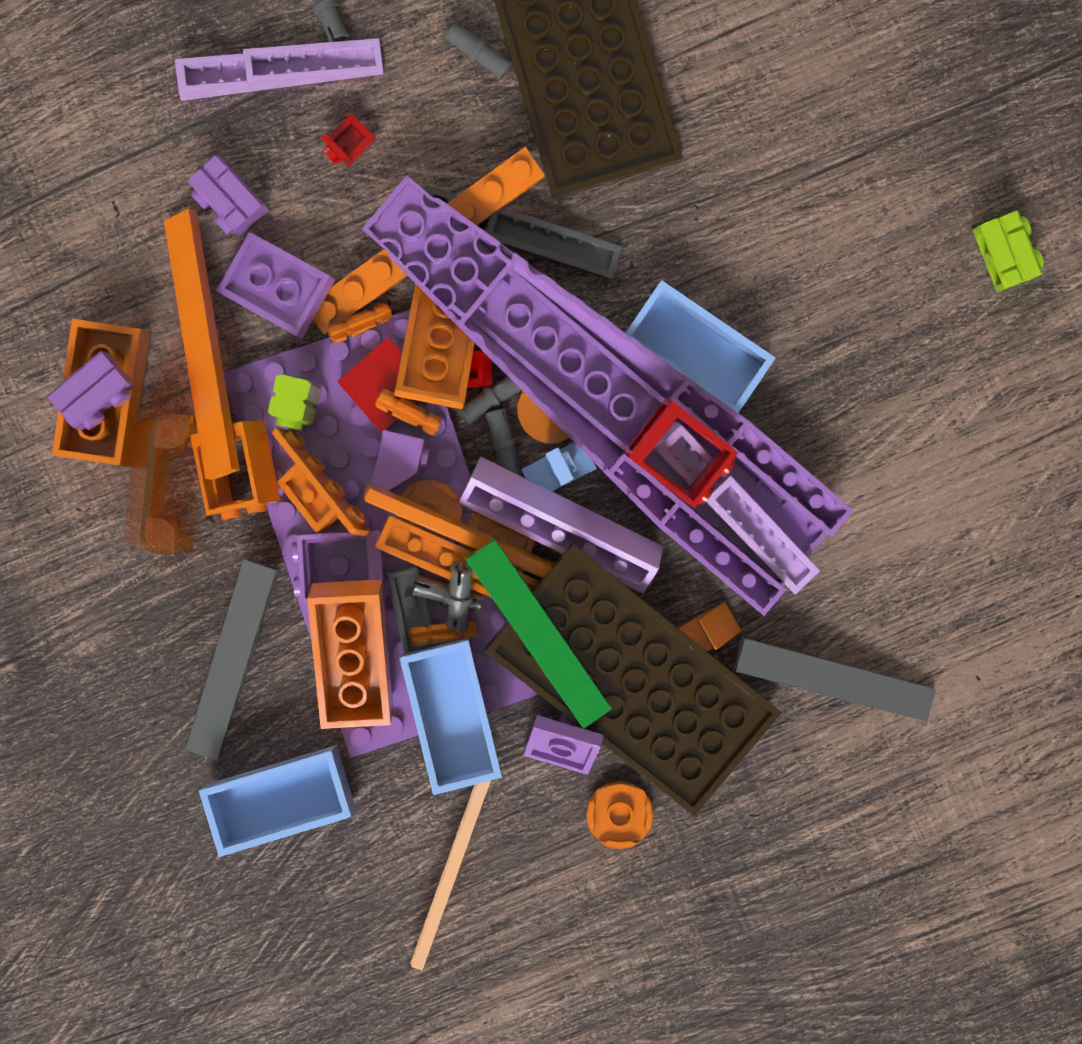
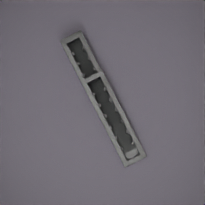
M429 185L425 189L433 198H439L446 204L458 196ZM504 207L478 225L479 228L494 237L509 250L609 280L613 279L622 246Z
M249 558L243 559L185 750L216 761L219 760L262 633L260 629L281 569Z
M742 636L733 665V670L739 673L926 722L936 689Z

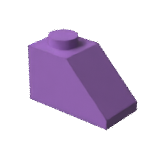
M383 430L372 484L392 492L419 475L421 467L427 468L431 448L426 447L427 441Z

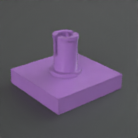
M562 712L559 721L537 715L523 756L588 775L601 748L604 735L579 728L575 722Z

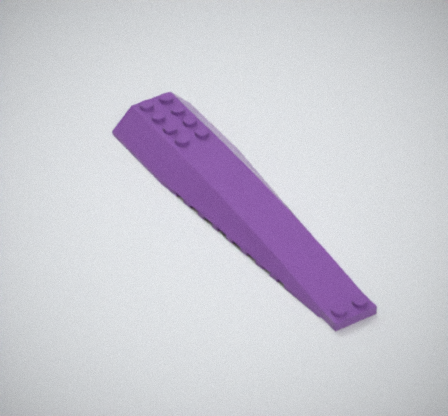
M407 175L362 228L363 232L389 253V257L660 529L763 616L766 615L786 591L783 587L784 583L706 502L704 504L698 503L694 509L624 454V451L667 397L674 401L738 452L734 458L736 463L728 474L807 557L826 535L832 537L853 513L854 510L750 421L701 388L689 377L680 373L664 359L641 345L640 342L616 327L604 316L595 312L579 298L556 284L555 281L531 266L519 255L510 251L498 240L441 199L433 198ZM679 418L675 420V422L681 424L711 457L716 454L719 449ZM654 449L646 457L648 462L687 491L690 486Z

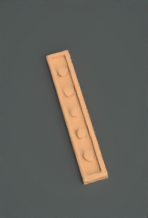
M491 781L475 784L412 956L410 964L413 968L421 971L424 968Z

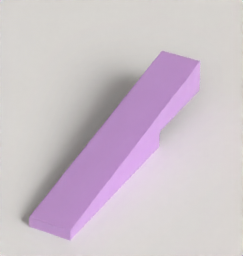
M379 38L243 49V54L175 59L181 101L383 74Z
M675 421L653 448L689 486H691L712 459L690 433ZM729 474L724 477L720 475L712 486L714 491L706 501L707 505L796 595L820 570Z

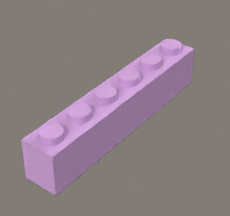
M483 457L479 458L458 502L561 554L573 542L623 584L641 593H644L659 569L664 546Z

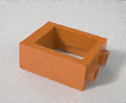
M264 420L241 421L232 424L235 442L242 440L253 497L233 501L228 475L215 480L205 479L198 433L190 435L206 516L221 514L222 520L242 516V509H247L248 514L268 510V503L281 501Z

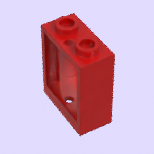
M666 397L624 451V454L695 509L698 503L704 504L710 498L714 491L712 486L720 475L724 477L731 471L736 463L734 458L738 452L674 401ZM677 418L719 449L687 491L646 460V457Z

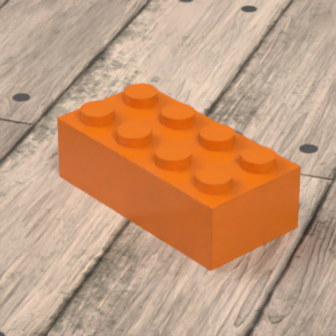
M72 319L63 382L98 352L104 351L114 358L121 369L134 382L135 386L129 390L131 397L125 403L116 408L111 405L102 413L104 416L102 422L90 430H87L86 427L83 430L73 428L58 410L52 456L131 467L151 337L150 333L138 328Z
M382 579L312 583L307 603L321 729L391 725L393 696Z

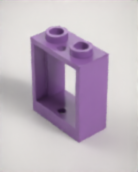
M381 530L370 531L366 536L354 535L350 532L297 535V542H292L293 563H298L299 576L294 577L295 597H300L301 605L308 604L307 597L313 583L311 543L366 540L369 580L382 579L385 600L387 598L385 552L374 547Z

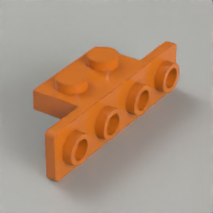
M276 427L271 433L295 462L277 483L316 533L323 534L339 518L351 534L366 536L370 529L364 523L366 521L364 514L357 507L350 505L343 497L346 494L344 489L336 481L330 480L324 473V464L305 449L304 445L306 442L302 436L293 429L286 430Z

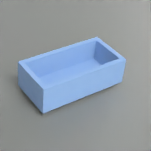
M662 280L626 331V334L636 339L641 345L664 359L669 365L689 377L701 388L714 395L737 413H739L775 360L774 356Z
M468 638L401 654L400 662L433 795L502 778Z
M337 745L212 782L199 790L219 857L352 817L356 810Z

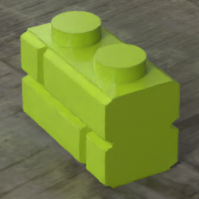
M1014 211L986 222L972 230L997 293L1043 274L1041 270L1044 266L1043 257L1037 248L1033 249L1029 236H1031V226L1025 217L1020 216L1019 211Z
M282 374L276 376L273 392L276 395L271 397L268 413L277 418L275 424L297 431H302L303 425H313L316 409L313 407L318 405L321 392L318 386L308 380Z

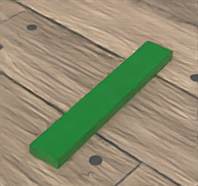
M492 539L465 558L467 563L584 729L612 710L496 539Z

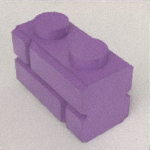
M219 154L211 158L188 181L195 189L190 195L203 209L210 205L218 214L213 220L226 234L233 231L240 237L254 223H257L268 213L269 209Z
M100 351L50 392L47 398L73 428L83 430L86 427L87 430H90L102 422L104 419L102 413L111 405L116 408L131 397L129 390L135 384L109 353Z

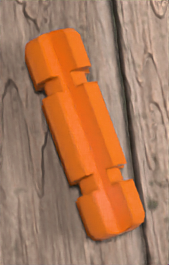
M381 303L372 307V311L367 309L343 319V323L337 321L328 325L327 332L332 342L339 343L347 340L348 335L354 337L367 330L376 328V324L379 322L382 325L390 321L393 316L389 306Z
M387 389L381 391L375 406L386 413L388 410L392 411V416L416 428L418 425L421 426V430L429 435H434L440 427L441 417L431 412L429 415L424 413V408L402 397L400 400L395 398L394 393Z
M468 620V628L460 632H456L457 622H454L453 631L447 628L446 623L428 625L427 628L425 626L412 627L409 630L410 642L413 646L427 645L428 642L430 644L457 641L459 638L473 639L477 636L476 623L473 620Z

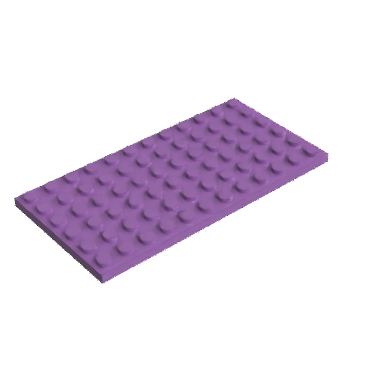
M410 310L394 315L390 321L382 325L380 322L377 323V327L367 330L354 337L348 335L347 340L334 343L328 337L224 372L225 384L238 422L265 421L277 481L295 462L271 433L276 427L290 430L289 428L276 425L277 418L268 413L271 397L276 395L273 392L276 376L280 374L308 380L318 386L321 392L318 405L313 407L316 409L313 425H303L302 431H295L305 440L306 444L304 447L309 454L315 455L324 464V473L328 478L336 481L344 489L346 494L343 497L347 502L357 507L366 518L364 523L370 531L382 530L388 515L395 518V514L366 502L363 494L368 482L372 483L383 434L337 381L387 337L402 352ZM420 401L417 405L425 409L424 413L429 415L431 412L441 417L442 421L434 435L423 432L421 430L422 427L419 425L416 428L402 420H399L387 430L425 439L427 441L426 447L431 448L427 468L421 467L419 475L392 492L400 495L410 484L421 480H437L448 485L460 499L471 475L448 407ZM278 485L281 501L268 503V513L294 587V577L299 576L298 563H293L292 542H297V535L320 533H316ZM462 505V523L468 525L473 510ZM338 518L324 533L349 531ZM453 539L449 540V542L460 546V542ZM366 540L311 543L313 583L369 580ZM385 552L386 572L417 566ZM421 568L424 577L442 582L449 580ZM387 574V598L384 600L393 696L391 725L341 728L350 758L418 736L400 662V655L403 654ZM483 594V600L477 602L481 603L479 612H468V620L475 621L477 636L468 640L486 712L539 694L485 653L484 648L506 623L507 619L495 601ZM297 597L311 638L308 604L301 605L300 597ZM428 599L433 625L446 623L448 607H442L440 602Z

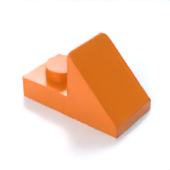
M725 601L678 627L706 651L712 648L717 650L741 632Z

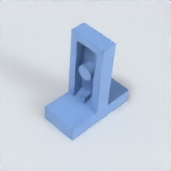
M572 443L560 450L556 448L546 453L544 458L521 470L527 480L550 491H554L597 468L594 462L575 443Z

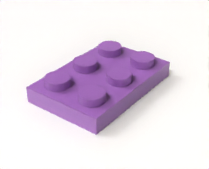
M249 232L216 291L302 339L335 279Z

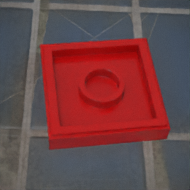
M389 337L337 381L382 434L383 430L387 431L400 420L392 416V411L388 410L386 413L375 406L383 389L395 393L402 352ZM404 398L416 405L420 402L417 400Z

